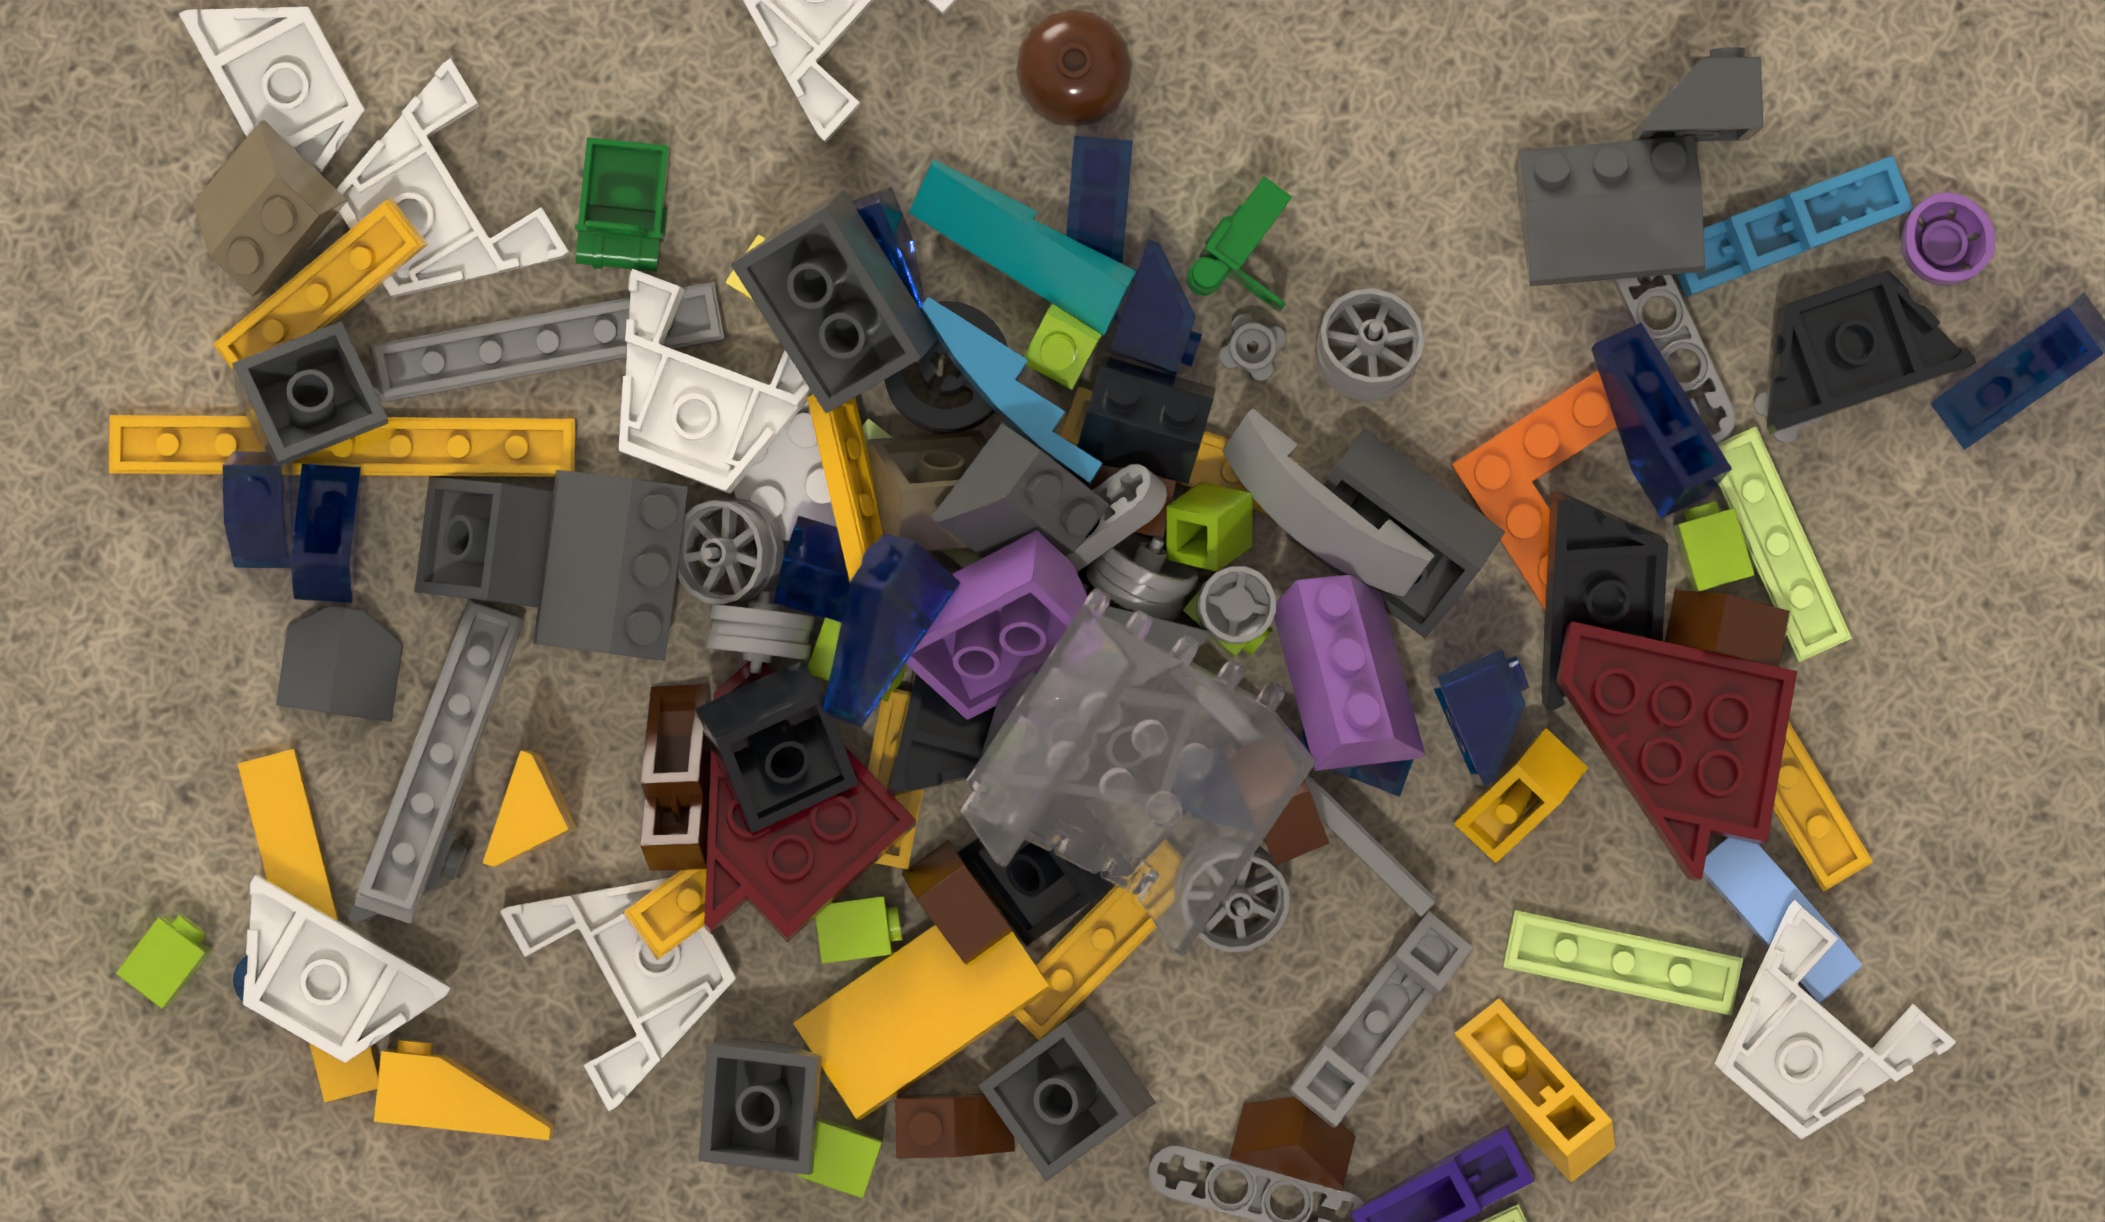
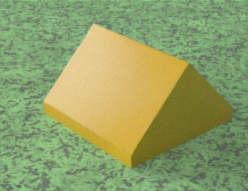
M531 750L520 751L483 864L492 867L505 865L579 828L542 754Z

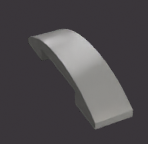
M1252 408L1222 450L1231 468L1249 493H1253L1255 501L1280 527L1312 553L1342 572L1370 586L1404 597L1435 555L1390 519L1378 530L1290 459L1289 457L1298 444Z
M1430 911L1426 912L1338 1021L1288 1092L1331 1127H1337L1370 1084L1371 1077L1431 999L1446 985L1474 947Z

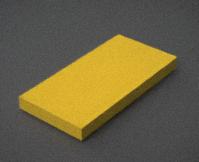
M934 925L793 1022L811 1052L822 1056L821 1067L854 1117L860 1121L1052 988L1013 931L965 965L937 926Z

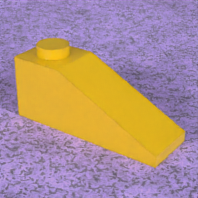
M1497 999L1454 1033L1456 1040L1531 1140L1570 1183L1616 1148L1611 1118L1500 999Z
M398 1039L397 1049L387 1048L381 1051L374 1122L550 1140L554 1137L555 1124L446 1054L432 1053V1042Z

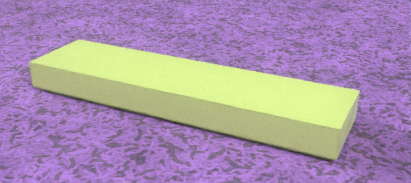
M1757 426L1702 450L1728 510L1732 508L1736 510L1749 557L1771 606L1791 612L1786 639L1796 661L1801 662L1852 639Z
M1514 910L1502 967L1732 1016L1743 958Z

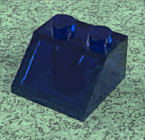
M1503 649L1491 651L1429 678L1475 785L1484 786L1495 781L1526 704L1521 694V691L1529 688L1525 673L1516 656L1506 658Z

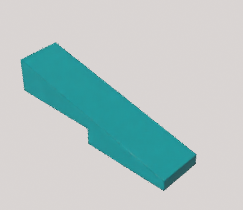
M933 160L909 211L911 215L1102 335H1105L1114 321L1137 271L1034 220L1038 211L936 160Z

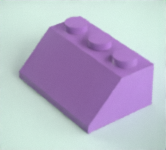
M1036 530L900 601L893 653L963 717L969 720L996 706L998 699L1031 671L1058 675L1105 651L1107 640L1074 565Z
M1351 575L1296 580L1277 601L1274 620L1315 771L1422 758L1425 755L1381 592Z

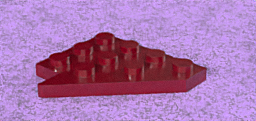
M1577 622L1567 624L1556 682L1687 879L1693 881L1702 879L1710 834L1760 845L1767 843L1797 671Z
M748 661L714 692L713 700L774 672L763 662L761 674L750 673L751 661ZM844 745L859 785L752 833L711 750L705 929L712 934L748 901L788 943L916 826V819L893 795L886 793L887 789Z

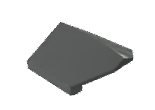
M328 606L287 627L276 705L392 722L403 644L367 612Z

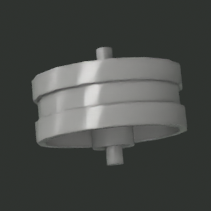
M1374 288L1353 290L1336 299L1325 313L1314 352L1318 370L1328 385L1342 395L1364 402L1386 400L1401 392L1414 377L1421 358L1425 338L1421 320L1412 307L1393 293ZM1371 312L1377 314L1376 319H1370L1363 323L1357 313ZM1387 317L1401 331L1388 334V329L1384 324L1385 318ZM1344 318L1355 335L1330 331L1329 329L1334 322ZM1409 343L1411 350L1410 361L1404 360L1388 348ZM1329 345L1352 349V352L1341 361H1338L1330 350ZM1379 360L1395 370L1396 373L1390 376L1378 377L1377 365ZM1355 366L1360 370L1366 371L1367 376L1356 374L1349 369Z
M731 498L711 500L695 505L684 516L677 578L689 594L704 603L728 605L744 603L759 598V591L767 592L775 584L783 567L784 544L779 526L766 509L749 500ZM723 509L720 534L708 519L715 512ZM737 514L742 516L749 525V528L736 536ZM702 534L707 540L703 543L701 551L697 552L699 537ZM753 539H755L757 546V556L754 555L755 548L752 542ZM700 560L708 567H712L707 577L701 570ZM746 564L755 568L748 584L740 565ZM726 571L735 593L733 595L725 594L717 589Z
M1133 533L1088 564L1085 570L1086 578L1093 587L1107 598L1118 603L1120 609L1132 610L1136 613L1162 620H1175L1180 617L1186 605V597L1193 591L1198 581V571L1191 565L1167 560V546L1163 544V539L1156 536L1151 539Z
M759 591L758 602H749V608L711 604L709 619H712L710 634H707L706 648L743 653L742 660L751 661L750 673L761 674L762 663H771L772 656L810 660L811 646L809 645L810 631L814 629L815 617L777 612L778 605L770 604L771 592Z
M1242 839L1220 840L1201 849L1187 863L1180 880V903L1195 934L1207 945L1228 953L1250 951L1267 943L1282 928L1289 912V888L1280 869L1274 865L1271 855L1261 846ZM1239 861L1236 872L1229 871L1223 873L1219 868L1228 862ZM1252 862L1263 865L1270 871L1266 875L1245 883ZM1211 872L1216 879L1215 889H1198L1200 882ZM1275 886V894L1270 906L1251 897ZM1193 902H1219L1201 922L1199 921L1194 912ZM1252 912L1262 916L1255 924L1244 927V919L1248 918ZM1226 914L1233 919L1234 930L1221 931L1214 928Z

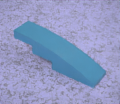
M1892 155L1790 193L1783 198L1705 227L1704 272L1677 274L1685 297L1716 287L1914 210L1894 156Z
M928 297L922 305V314L953 364L983 400L1017 434L1042 450L1089 488L1100 471L1102 462L1054 433L1062 422L1065 411L1018 382L1027 368L1028 360Z

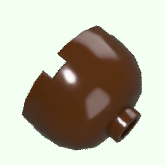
M1068 10L1049 15L1031 28L1019 48L1016 73L1021 94L1035 113L1053 124L1078 127L1097 123L1118 108L1129 89L1132 62L1127 43L1113 24L1095 13Z

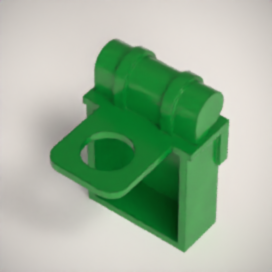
M587 137L578 224H575V231L578 233L576 264L591 265L593 269L611 267L630 269V271L634 269L637 271L658 272L660 242L665 241L668 207H665L671 152L669 146Z
M1263 176L1242 206L1239 204L1233 214L1223 217L1204 244L1206 246L1199 255L1200 259H1197L1188 270L1186 282L1189 289L1199 296H1207L1213 294L1225 278L1228 277L1274 310L1281 312L1286 303L1240 268L1292 196Z

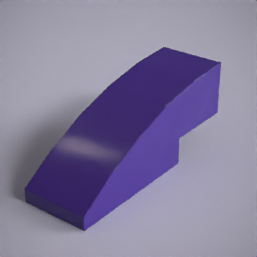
M1507 1124L1403 1180L1354 1209L1350 1214L1355 1222H1463L1482 1212V1208L1534 1182L1535 1174Z

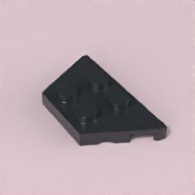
M1889 270L1785 304L1777 310L1767 416L1768 432L1773 434L1962 370L1976 364L1974 355L1967 348L1960 350L1937 327L1941 322L1925 306L1914 302L1909 295V290Z
M1551 492L1541 690L1542 703L1547 710L1558 709L1565 705L1563 700L1565 694L1556 680L1567 624L1577 622L1658 641H1663L1668 559V543L1657 533L1562 492Z
M938 575L935 583L946 578V576ZM914 672L886 793L899 795L995 774L996 772L982 751L996 706L967 720Z

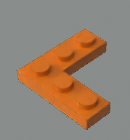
M1598 370L1450 465L1481 514L1505 531L1499 542L1544 611L1546 609L1550 509L1532 481L1630 419Z

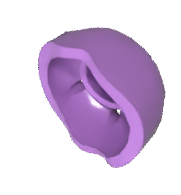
M1938 193L1926 198L1908 216L1901 235V252L1908 267L1920 279L1936 286H1954L1975 277L1991 260L1996 244L1995 231L1987 214L1975 202L1956 193ZM1949 210L1955 212L1952 221L1947 220ZM1918 217H1920L1921 220L1924 222L1926 228H1922L1920 226V224L1918 223ZM1969 235H1978L1977 240L1968 241L1967 239ZM1959 263L1968 266L1970 270H1964L1959 266Z

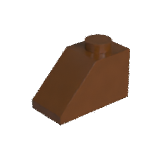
M983 1093L896 1096V1158H945L1015 1152L1013 1134Z

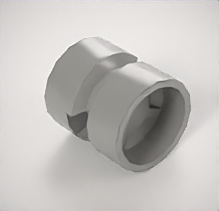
M1230 566L1216 572L1202 585L1197 597V616L1202 628L1208 631V634L1213 639L1226 644H1243L1261 636L1271 625L1276 613V595L1270 582L1260 572L1246 566Z

